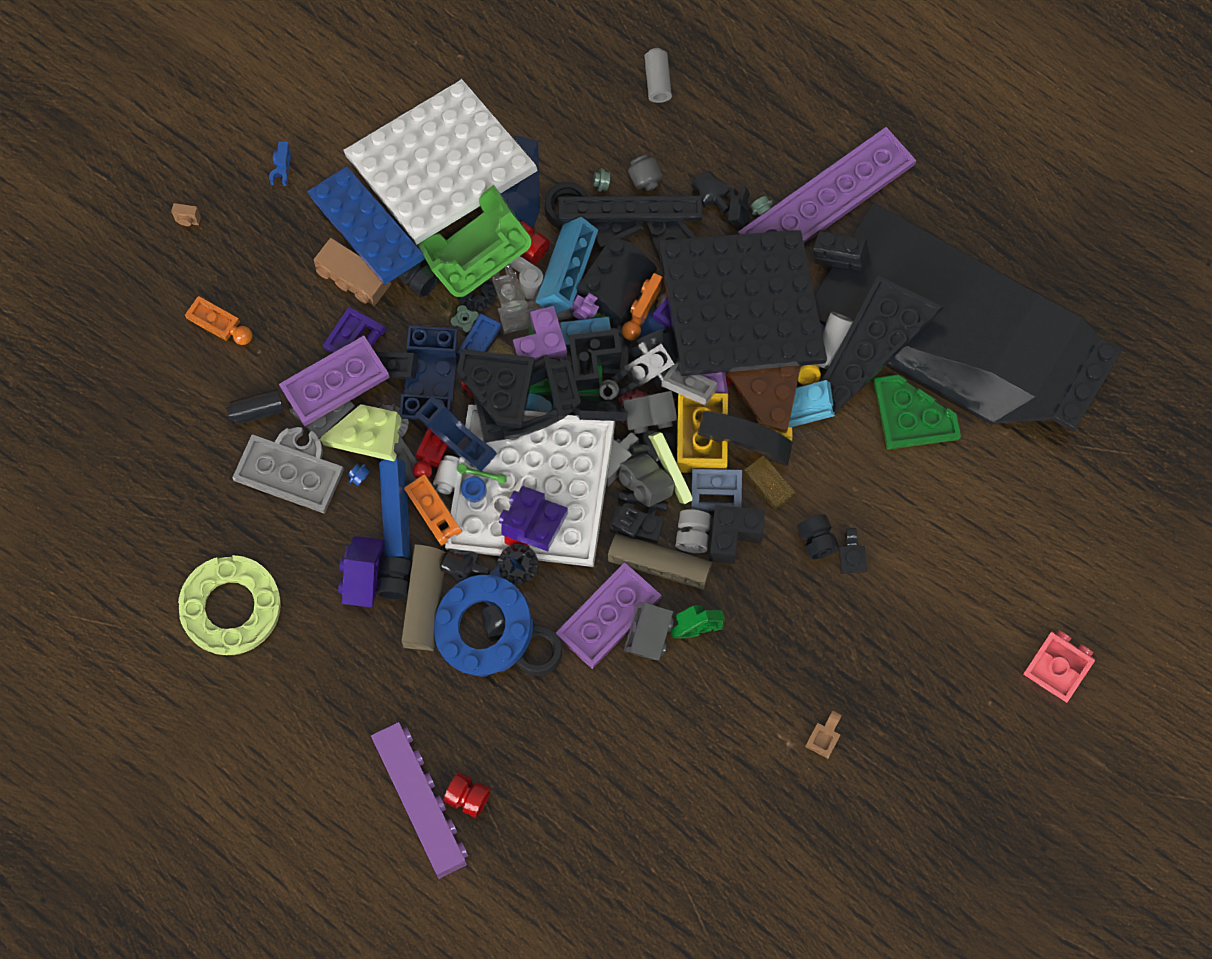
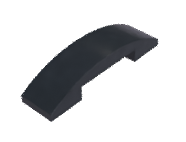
M710 411L702 413L698 431L699 436L719 443L727 441L764 454V458L784 466L788 465L793 442L785 436L765 426L742 418Z

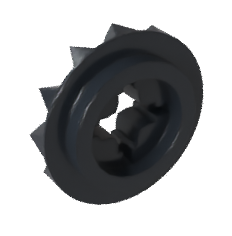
M490 279L474 289L478 290L482 287L481 293L484 296L476 295V297H473L472 291L463 297H458L460 303L470 311L481 312L490 308L497 296L495 284Z
M524 544L508 546L502 551L498 560L499 572L505 580L513 584H523L530 581L538 570L536 553ZM524 555L521 564L524 566L523 568H525L526 571L517 568L516 570L511 572L514 563L512 562L510 557L517 560L520 557H523Z

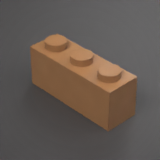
M332 238L327 241L313 259L316 272L325 279L331 278L340 289L353 292L355 297L364 304L368 302L375 306L391 285V281L384 285L359 255Z

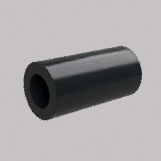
M278 389L231 401V407L226 408L230 422L235 421L236 425L284 412Z

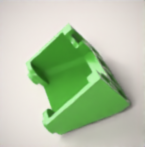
M495 185L484 191L479 198V204L484 213L447 240L441 234L435 233L418 244L431 270L450 293L456 297H463L472 292L526 252L531 246V238Z

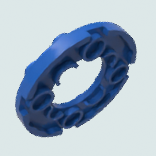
M477 575L459 582L444 596L435 615L434 637L439 652L451 666L468 675L484 677L507 670L522 657L531 640L533 619H531L530 604L527 598L515 585L498 576ZM482 601L496 603L502 609L505 616V630L502 637L495 645L487 649L469 647L463 641L460 631L463 613L475 603Z

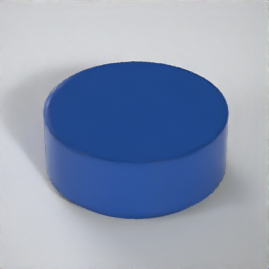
M471 476L463 481L461 492L466 500L475 503L485 498L487 486L481 478Z

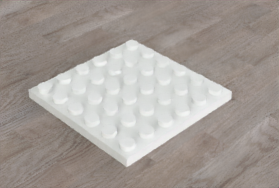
M462 79L344 149L345 156L416 245L480 206L479 198L481 194L492 185H495L498 191L502 193L537 171L535 163Z
M468 405L465 427L483 441L476 406ZM525 411L523 422L535 419L547 413ZM567 415L564 419L539 431L516 438L486 443L498 454L482 471L495 475L504 474L507 476V481L501 484L495 479L470 473L460 474L458 472L451 515L463 532L458 536L453 535L447 539L448 542L445 544L446 550L473 551L477 554L500 556L502 551L509 546L504 543L505 536L501 534L500 515L504 509L509 510L511 506L509 501L513 491L519 492L521 486H525L545 493V500L568 508V515L549 551L529 546L536 553L538 561L594 567L615 421L579 420L577 416ZM460 458L459 464H465L467 468L477 470ZM471 476L481 478L487 486L485 498L475 503L466 500L461 492L463 481Z

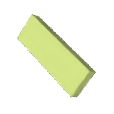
M655 432L649 435L665 472L675 483L674 491L679 502L686 504L692 501L693 497L663 433Z

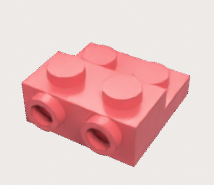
M1058 630L1057 633L1051 631L1023 675L1067 703L1095 662V658L1092 657L1094 652L1082 644L1076 647L1070 643L1072 638L1061 630Z

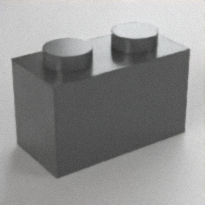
M638 602L624 651L659 661L660 656L662 657L666 650L665 638L667 632H670L673 626V611L648 603Z

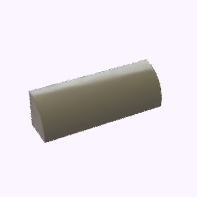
M619 533L615 534L608 553L609 562L619 565L625 562L632 569L702 590L705 588L712 566V561Z
M416 544L414 547L402 635L404 648L434 651V620L441 601L444 578L441 566L446 556L444 551L434 547Z

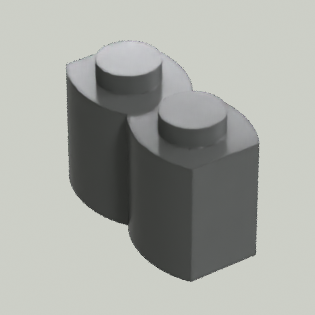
M672 391L622 401L623 407L628 412L627 428L628 430L633 429L634 434L649 431L648 426L658 424V429L673 426L672 421L677 420Z
M643 453L621 463L618 475L620 482L631 491H634L636 499L645 506L650 507L672 496L675 486L674 481L664 470L658 467L654 459L648 454Z

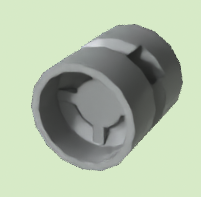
M682 510L678 527L681 530L677 532L675 547L689 553L706 552L709 536L706 533L710 531L712 516L700 510Z

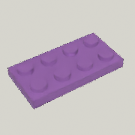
M362 336L281 382L279 386L305 427L390 377L365 336Z
M624 562L556 634L570 650L593 669L629 632L637 603L643 602L655 605L662 595Z

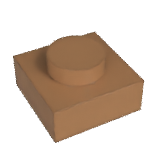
M173 203L171 212L176 222L183 226L199 225L201 216L196 206Z

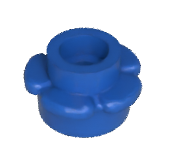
M357 464L348 474L351 477L349 483L353 482L356 486H359L371 472L365 467L366 464L362 466Z

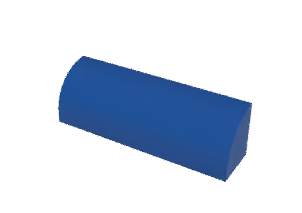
M396 457L395 461L385 459L379 463L384 557H397L411 561L408 496L404 489L407 486L406 463Z

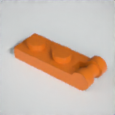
M425 474L404 488L441 546L448 542L447 539L453 535L458 536L463 532ZM446 521L449 527L441 531L438 526Z

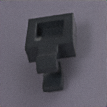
M742 186L739 195L735 188H731L729 192L731 201L730 209L728 210V221L739 231L749 224L750 207L747 205L750 191L745 186Z
M846 528V547L839 548L841 574L864 573L867 571L865 546H857L856 528Z

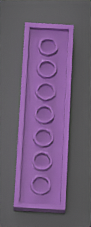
M885 127L741 229L738 235L801 230L805 244L818 235L820 231L828 228L916 164V159Z

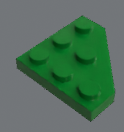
M900 375L874 379L887 450L960 440L961 434L955 412L935 402L934 398L921 389L917 390L908 384L907 380Z

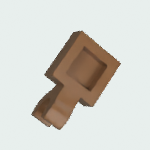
M832 711L825 726L817 723L805 747L829 759L840 737V734L834 732L842 715Z

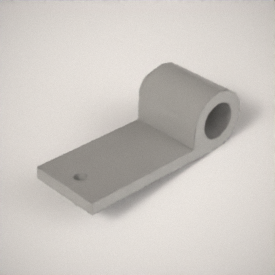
M519 256L508 265L520 272L519 282L522 295L529 300L537 299L543 282L542 271Z

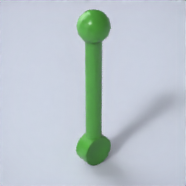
M459 464L457 467V471L460 474L470 473L495 479L501 484L507 481V476L504 474L495 475L483 471L480 472L479 470L467 468L465 464Z

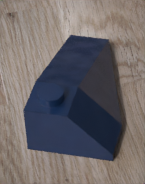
M516 135L514 140L535 163L537 171L505 190L501 195L519 221H524L534 228L540 211L538 141Z

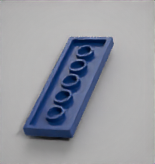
M347 166L308 191L314 203L384 285L425 259L419 248Z

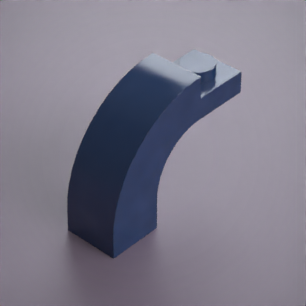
M433 397L415 414L444 444L471 467H475L480 472L498 454L492 447L467 429L443 404Z

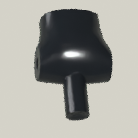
M707 171L692 182L691 187L695 190L697 196H702V207L705 208L715 203L723 214L728 212L730 206L723 197L729 193V188L723 180L718 179L711 171Z
M652 430L644 432V443L630 445V453L632 455L646 453L655 462H660L649 435L661 431ZM661 432L673 457L676 456L677 445L673 432Z
M450 549L441 566L442 572L452 575L459 582L469 578L471 573L476 575L490 574L489 568L477 564L479 556L473 551L462 552Z
M493 604L481 610L484 627L489 639L502 637L505 630L503 611L497 604Z

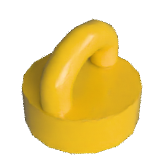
M818 365L801 366L798 382L803 386L819 382L821 373Z

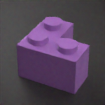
M554 306L530 312L531 326L534 334L513 339L514 355L534 357L535 362L542 359L543 355H548L549 358L560 361V358L567 360V349Z

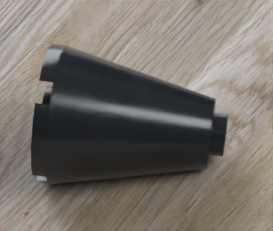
M671 327L668 328V333H664L662 329L638 339V346L633 348L631 344L628 347L630 354L636 360L665 341L676 360L678 358ZM670 368L651 379L660 393L672 391L662 386V379ZM672 391V396L676 397L678 393Z

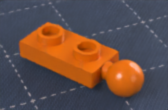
M653 273L651 279H647L644 282L641 290L643 294L640 300L636 299L630 310L632 320L626 322L622 327V335L627 340H635L640 336L641 327L663 287L662 276Z
M200 296L196 298L185 314L186 319L225 341L231 335H233L234 341L239 345H246L252 340V331L248 327H237L240 323L239 318Z

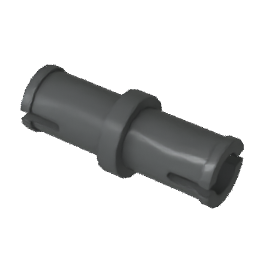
M612 379L603 381L599 388L601 397L605 400L615 398L619 392L618 383ZM607 386L612 389L611 393L606 390Z

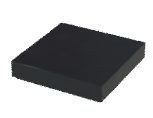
M579 396L581 405L573 411L579 420L627 421L628 412L616 397L605 400L600 396Z

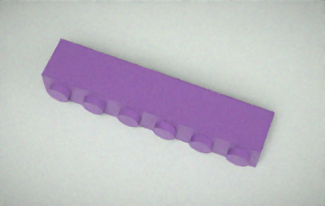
M398 722L371 735L438 879L466 866L464 858L468 857L467 851L462 842L456 843L453 836L457 833L451 819L445 820L442 811L446 810L440 795L434 797L431 788L435 787L429 772L423 774L420 766L424 762L419 751H412L409 743L413 739L408 728L402 729Z

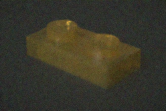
M763 455L744 469V474L776 510L793 497L795 492Z

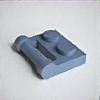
M692 469L691 495L693 499L691 501V510L714 512L715 505L741 508L742 470ZM699 495H734V502H699Z

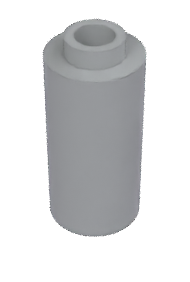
M653 48L644 56L648 97L652 102L661 103L670 100L672 97L668 54L660 48Z
M836 312L830 313L822 331L827 361L825 364H817L818 366L828 369L853 323L852 319Z

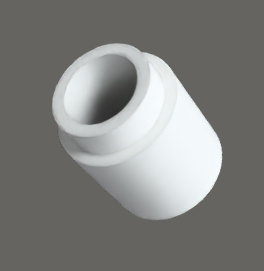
M444 456V459L440 461L433 485L437 487L436 490L440 493L451 494V492H454L459 458Z

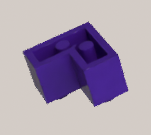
M354 536L351 544L346 545L345 557L342 556L340 560V571L343 572V579L341 578L339 582V593L342 594V604L364 607L373 606L377 596L378 572L381 559L383 558L384 540Z

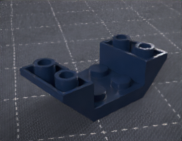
M409 326L407 353L418 354L419 359L416 379L405 380L404 394H401L399 413L401 419L419 420L415 414L431 397L435 398L452 412L457 369L458 329Z

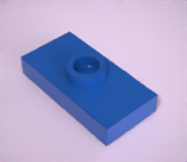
M480 313L459 348L457 356L460 357L462 349L488 352L501 330L502 324Z

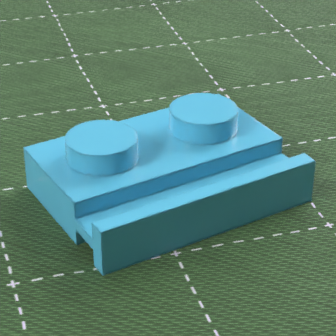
M824 380L796 388L788 427L835 416L832 408L833 399L829 381Z

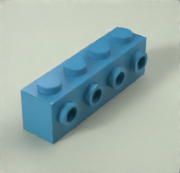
M579 217L562 225L535 301L543 308L554 306L556 313L572 308L577 287L581 282L598 229L584 218Z

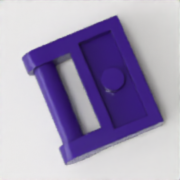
M348 307L323 344V348L330 353H334L359 339L366 328L371 330L366 339L371 347H373L379 336H383L386 328Z

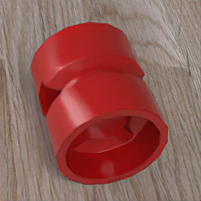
M521 221V224L531 238L530 248L521 257L535 265L546 254L550 246V240L539 232L535 234L534 228Z
M458 772L451 781L443 802L455 809L462 807L463 813L476 819L489 798L491 788L480 782L472 784L470 777Z

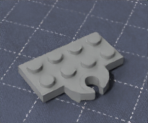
M296 427L292 429L286 428L279 434L275 442L252 434L232 478L233 481L325 514L344 468L322 459V444L312 431L308 434L309 443L306 446H298L296 442L298 438L303 436L304 431L302 427Z

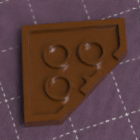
M801 366L725 372L727 377L737 387V392L757 417L756 420L760 425L782 433L788 431Z

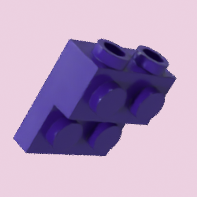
M521 486L519 492L513 491L509 501L511 505L509 510L504 509L500 515L501 534L549 551L568 515V508L545 500V493Z

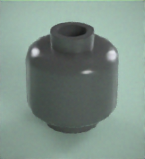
M643 155L630 162L631 166L628 168V173L636 189L645 188V191L648 192L659 186L657 182L662 179L663 175L654 157Z

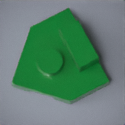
M692 606L676 615L679 625L671 628L670 632L672 638H692L699 636V633L722 630L725 620L723 611H703L702 606Z

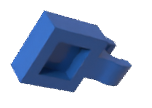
M279 142L278 150H274L273 163L277 164V167L269 174L271 185H274L277 177H282L283 186L288 184L287 174H289L291 150L288 142Z

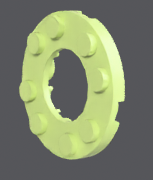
M235 555L219 559L213 558L197 567L186 579L178 601L179 618L187 635L202 649L219 655L241 654L260 645L275 628L281 608L279 590L271 574L256 561ZM228 582L239 583L247 587L252 593L255 602L254 611L250 619L242 626L221 629L213 625L208 619L205 611L206 600L211 591L219 585Z

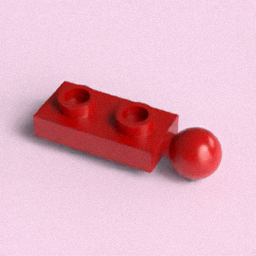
M430 429L427 430L415 455V459L420 460L412 468L413 476L416 479L424 474L429 478L432 474L431 465L438 468L448 447Z

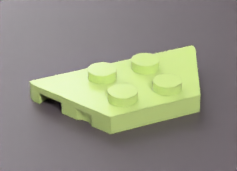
M360 404L320 438V441L324 446L395 461L397 455L394 452V445L399 441L398 430L401 426V417L394 411Z

